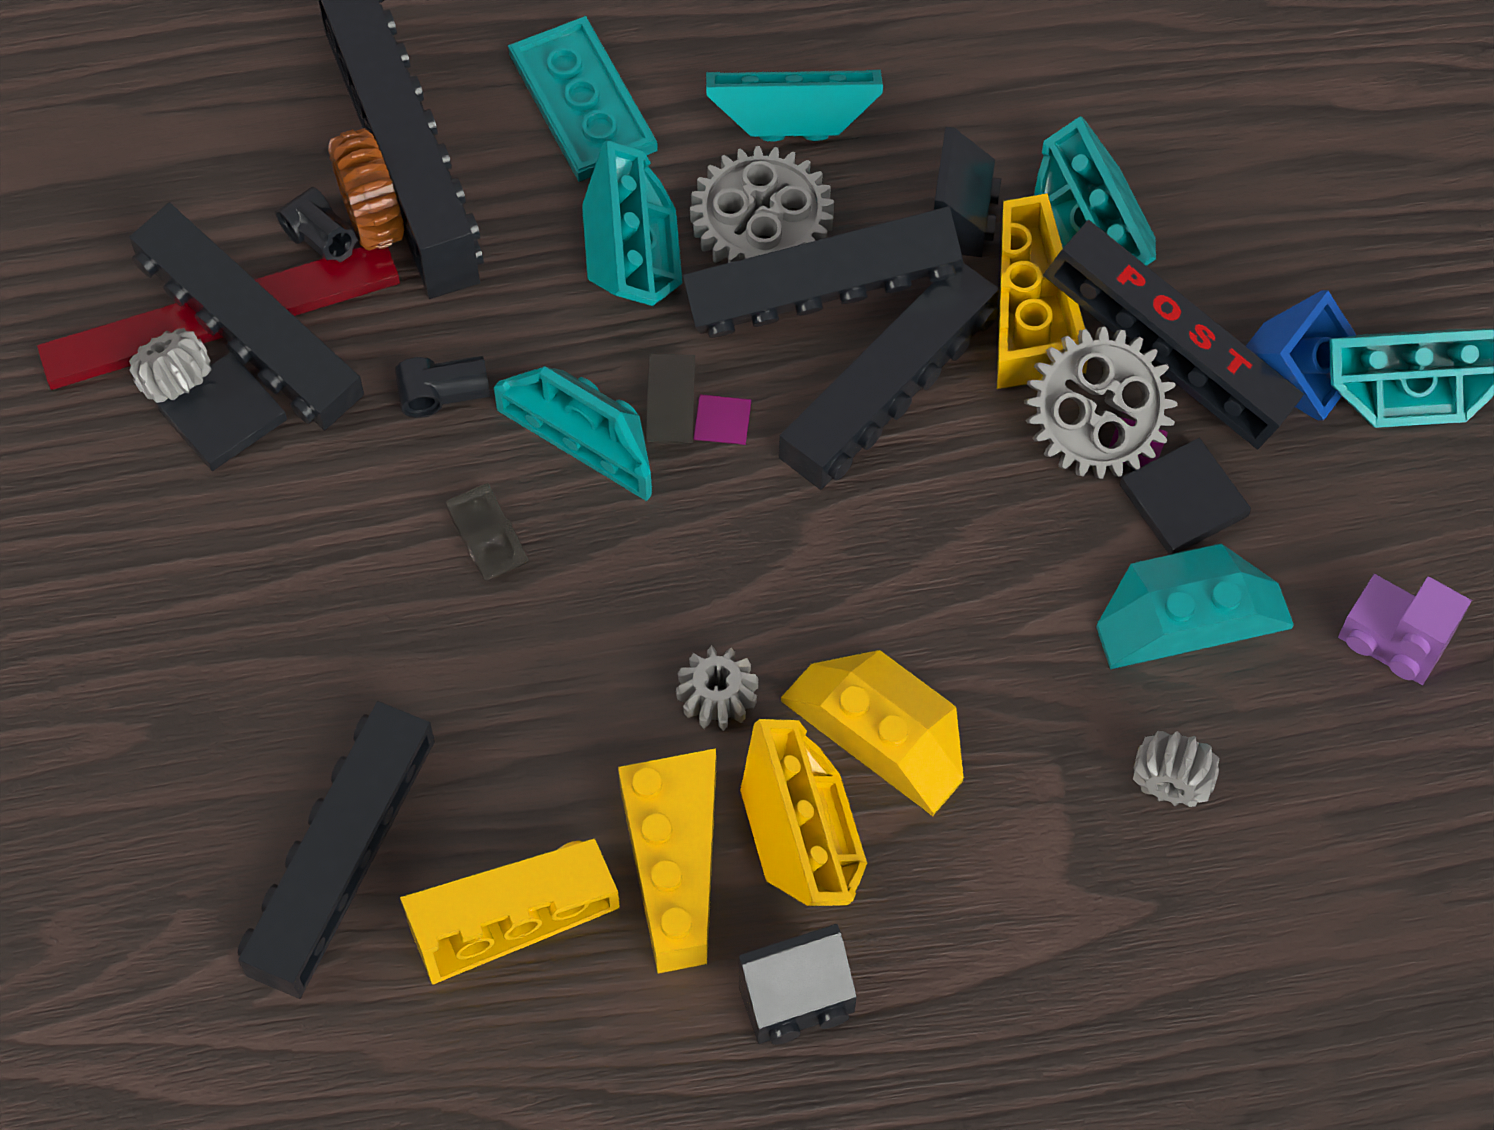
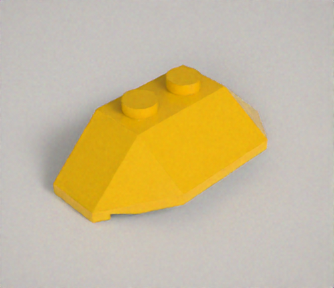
M880 650L813 663L781 697L782 703L931 816L935 815L963 782L956 706Z
M759 719L753 726L740 792L765 879L770 884L807 906L849 905L855 898V891L862 879L867 861L841 776L820 747L806 736L807 730L799 720Z

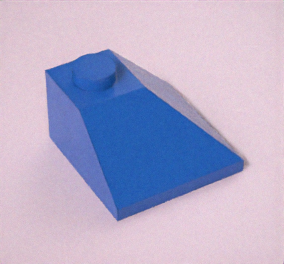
M1323 290L1264 322L1246 347L1304 393L1295 406L1297 409L1316 420H1324L1342 397L1331 386L1329 339L1356 336V333L1330 292Z

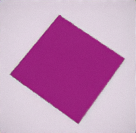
M700 395L694 440L746 445L751 399Z

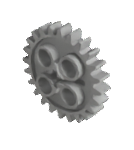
M756 146L754 156L748 157L742 149H738L736 161L733 162L729 157L723 155L721 156V169L709 165L707 167L708 178L699 177L697 179V191L691 194L692 207H690L693 235L696 238H701L702 251L713 249V262L715 263L724 258H728V263L827 238L828 231H832L834 200L830 199L831 187L830 185H822L823 173L821 171L810 174L811 162L809 160L796 165L795 152H791L785 159L779 158L778 147H774L769 156H763L760 146ZM792 208H793V209H798V210H797V211H791V210H788V209H792ZM725 212H736V213H734V214H727V213H725ZM768 236V237H770V238L762 239V238H758V237Z
M1106 327L1098 328L1095 340H1092L1087 329L1079 330V344L1077 345L1069 336L1062 337L1061 342L1064 352L1061 353L1053 347L1048 348L1046 352L1052 361L1051 364L1039 362L1034 365L1037 371L1043 375L1041 380L1027 381V385L1038 392L1037 397L1024 400V404L1037 407V414L1027 418L1026 422L1029 424H1040L1042 428L1035 434L1033 440L1044 441L1048 439L1050 444L1046 448L1044 455L1051 457L1058 452L1062 453L1058 466L1062 469H1066L1073 461H1076V475L1084 476L1090 465H1092L1095 478L1102 479L1106 466H1109L1113 475L1118 477L1122 476L1123 473L1122 462H1126L1134 470L1139 469L1140 463L1137 455L1142 454L1147 458H1154L1156 455L1149 444L1152 441L1166 443V437L1158 430L1160 426H1172L1175 423L1171 418L1164 415L1165 409L1177 406L1176 401L1165 399L1164 392L1175 387V383L1161 382L1160 376L1168 370V365H1152L1151 362L1158 352L1156 349L1148 350L1143 354L1139 352L1143 341L1141 337L1134 338L1128 345L1125 344V330H1117L1112 340H1109ZM1090 358L1097 359L1103 367L1102 378L1095 384L1087 382L1082 373L1084 363ZM1068 379L1072 380L1091 395H1103L1106 393L1105 403L1133 417L1136 421L1135 425L1130 426L1126 424L1121 418L1109 411H1098L1095 413L1096 403L1068 389L1065 386V382ZM1130 382L1136 383L1142 391L1141 402L1134 408L1128 407L1122 399V391L1127 383ZM1066 398L1073 399L1079 406L1078 418L1071 424L1064 423L1058 413L1060 403ZM1106 422L1113 423L1118 430L1117 442L1110 448L1104 447L1098 439L1099 429Z

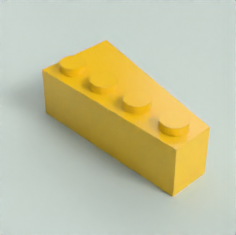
M716 748L618 767L620 790L658 974L707 964L716 788Z

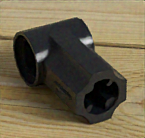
M309 188L275 211L281 227L296 244L305 241L327 261L333 259L342 262L352 255L354 244L358 241L354 229L333 212L330 204L317 188Z
M483 356L436 364L429 358L413 357L400 362L395 368L401 410L409 417L422 418L437 413L443 404L490 397Z

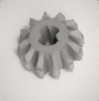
M181 328L172 333L165 331L161 336L151 338L147 345L138 348V353L133 355L129 362L131 365L130 372L134 377L133 381L139 391L143 392L147 399H153L158 403L164 402L168 398L175 400L179 395L189 393L192 387L200 385L203 382V377L208 375L211 370L209 365L211 360L201 339H197L194 332Z
M712 645L707 650L706 659L693 653L689 658L690 667H681L678 673V680L681 685L676 688V695L679 702L685 703L683 706L684 714L687 718L700 715L699 724L703 729L710 724L711 720H718V726L724 731L728 727L729 717L742 723L746 718L745 709H754L757 703V695L754 694V691L758 689V677L756 674H750L751 663L748 658L735 662V651H733L732 647L725 652L724 656H717V651ZM717 685L715 686L714 691L709 689V687ZM721 686L726 687V689L718 691L720 690Z
M1157 731L1155 736L1145 737L1142 745L1139 746L1133 767L1135 770L1133 780L1138 785H1141L1142 792L1155 795L1158 802L1165 800L1171 802L1174 806H1177L1179 803L1189 807L1196 806L1197 802L1208 801L1210 793L1214 791L1219 773L1218 764L1220 758L1212 753L1210 745L1198 743L1195 736L1185 737L1178 731L1173 735L1164 731Z

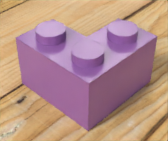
M1374 574L1347 616L1338 638L1345 641L1356 653L1372 656L1386 664L1400 678L1414 680L1423 686L1450 642L1472 600L1429 576L1417 595L1414 596Z

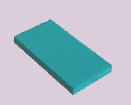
M586 16L508 45L510 58L578 182L592 177L601 147L606 140L643 151L646 155L658 151L657 141Z

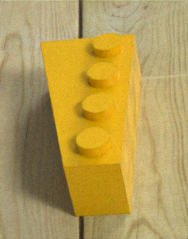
M1048 193L1003 201L997 389L1027 384V381L1041 380L1043 375L1037 371L1034 365L1039 362L1051 364L1052 361L1048 357L1046 350L1053 347L1061 353L1064 352L1061 338L1064 336H1069L1076 345L1079 344V330L1085 329L1079 305L1043 276L1063 249ZM1088 360L1083 365V374L1086 373Z
M595 839L585 842L579 840L572 841L552 852L400 897L411 933L432 985L620 908L618 890Z

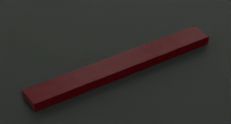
M364 247L353 249L352 255L342 262L333 259L327 261L324 258L254 279L294 316L400 284L399 275L388 247L383 249L375 248L369 251ZM175 303L37 345L47 382L50 389L53 390L131 366L129 361L133 355L138 353V348L147 345L151 338H157L165 331L172 333L177 329L184 328L186 331L194 332L197 339H201L203 344L224 337L218 332L213 336L210 335L198 323L194 316L196 312L187 303L182 307Z

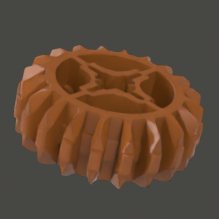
M365 128L356 131L352 129L340 133V136L331 138L328 151L333 172L359 244L369 251L375 248L383 249L392 246L394 242L402 240L404 226L400 207L387 166L373 134Z

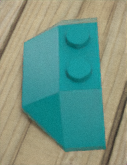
M881 70L706 72V93L719 108L751 137H760L764 141H780L785 136H803L807 140L820 141L827 139L829 135H839L883 93Z
M1081 116L1044 140L1042 149L1044 156L1038 172L1034 196L1048 193L1062 247L1090 220L1143 264L1148 265L1156 260L1155 236L1120 167L1085 119Z
M606 140L601 147L582 204L587 278L615 296L654 306L683 283L676 208L659 178L648 167L651 163L645 152Z
M1494 328L1364 334L1329 339L1331 386L1372 427L1467 422L1494 396Z
M546 366L501 380L495 385L494 393L498 412L645 501H648L651 497V471L640 416L631 405L623 400L614 401L599 391L595 384L586 378L579 377L577 379L564 370Z
M1217 544L1131 563L1098 621L1096 628L1110 669H1115L1293 628L1294 624L1279 583L1223 544Z

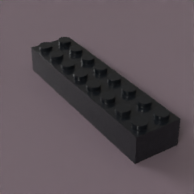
M318 0L325 35L361 127L373 134L387 166L403 219L404 236L429 299L480 284L478 265L484 264V259L477 241L480 239L479 229L473 213L466 214L463 204H466V199L458 177L452 179L449 169H452L446 146L444 143L438 144L434 136L438 135L437 126L431 110H424L421 101H424V96L418 77L416 75L410 76L407 69L411 65L403 42L397 43L393 36L397 35V29L390 9L384 10L382 5L379 4L384 2V0Z

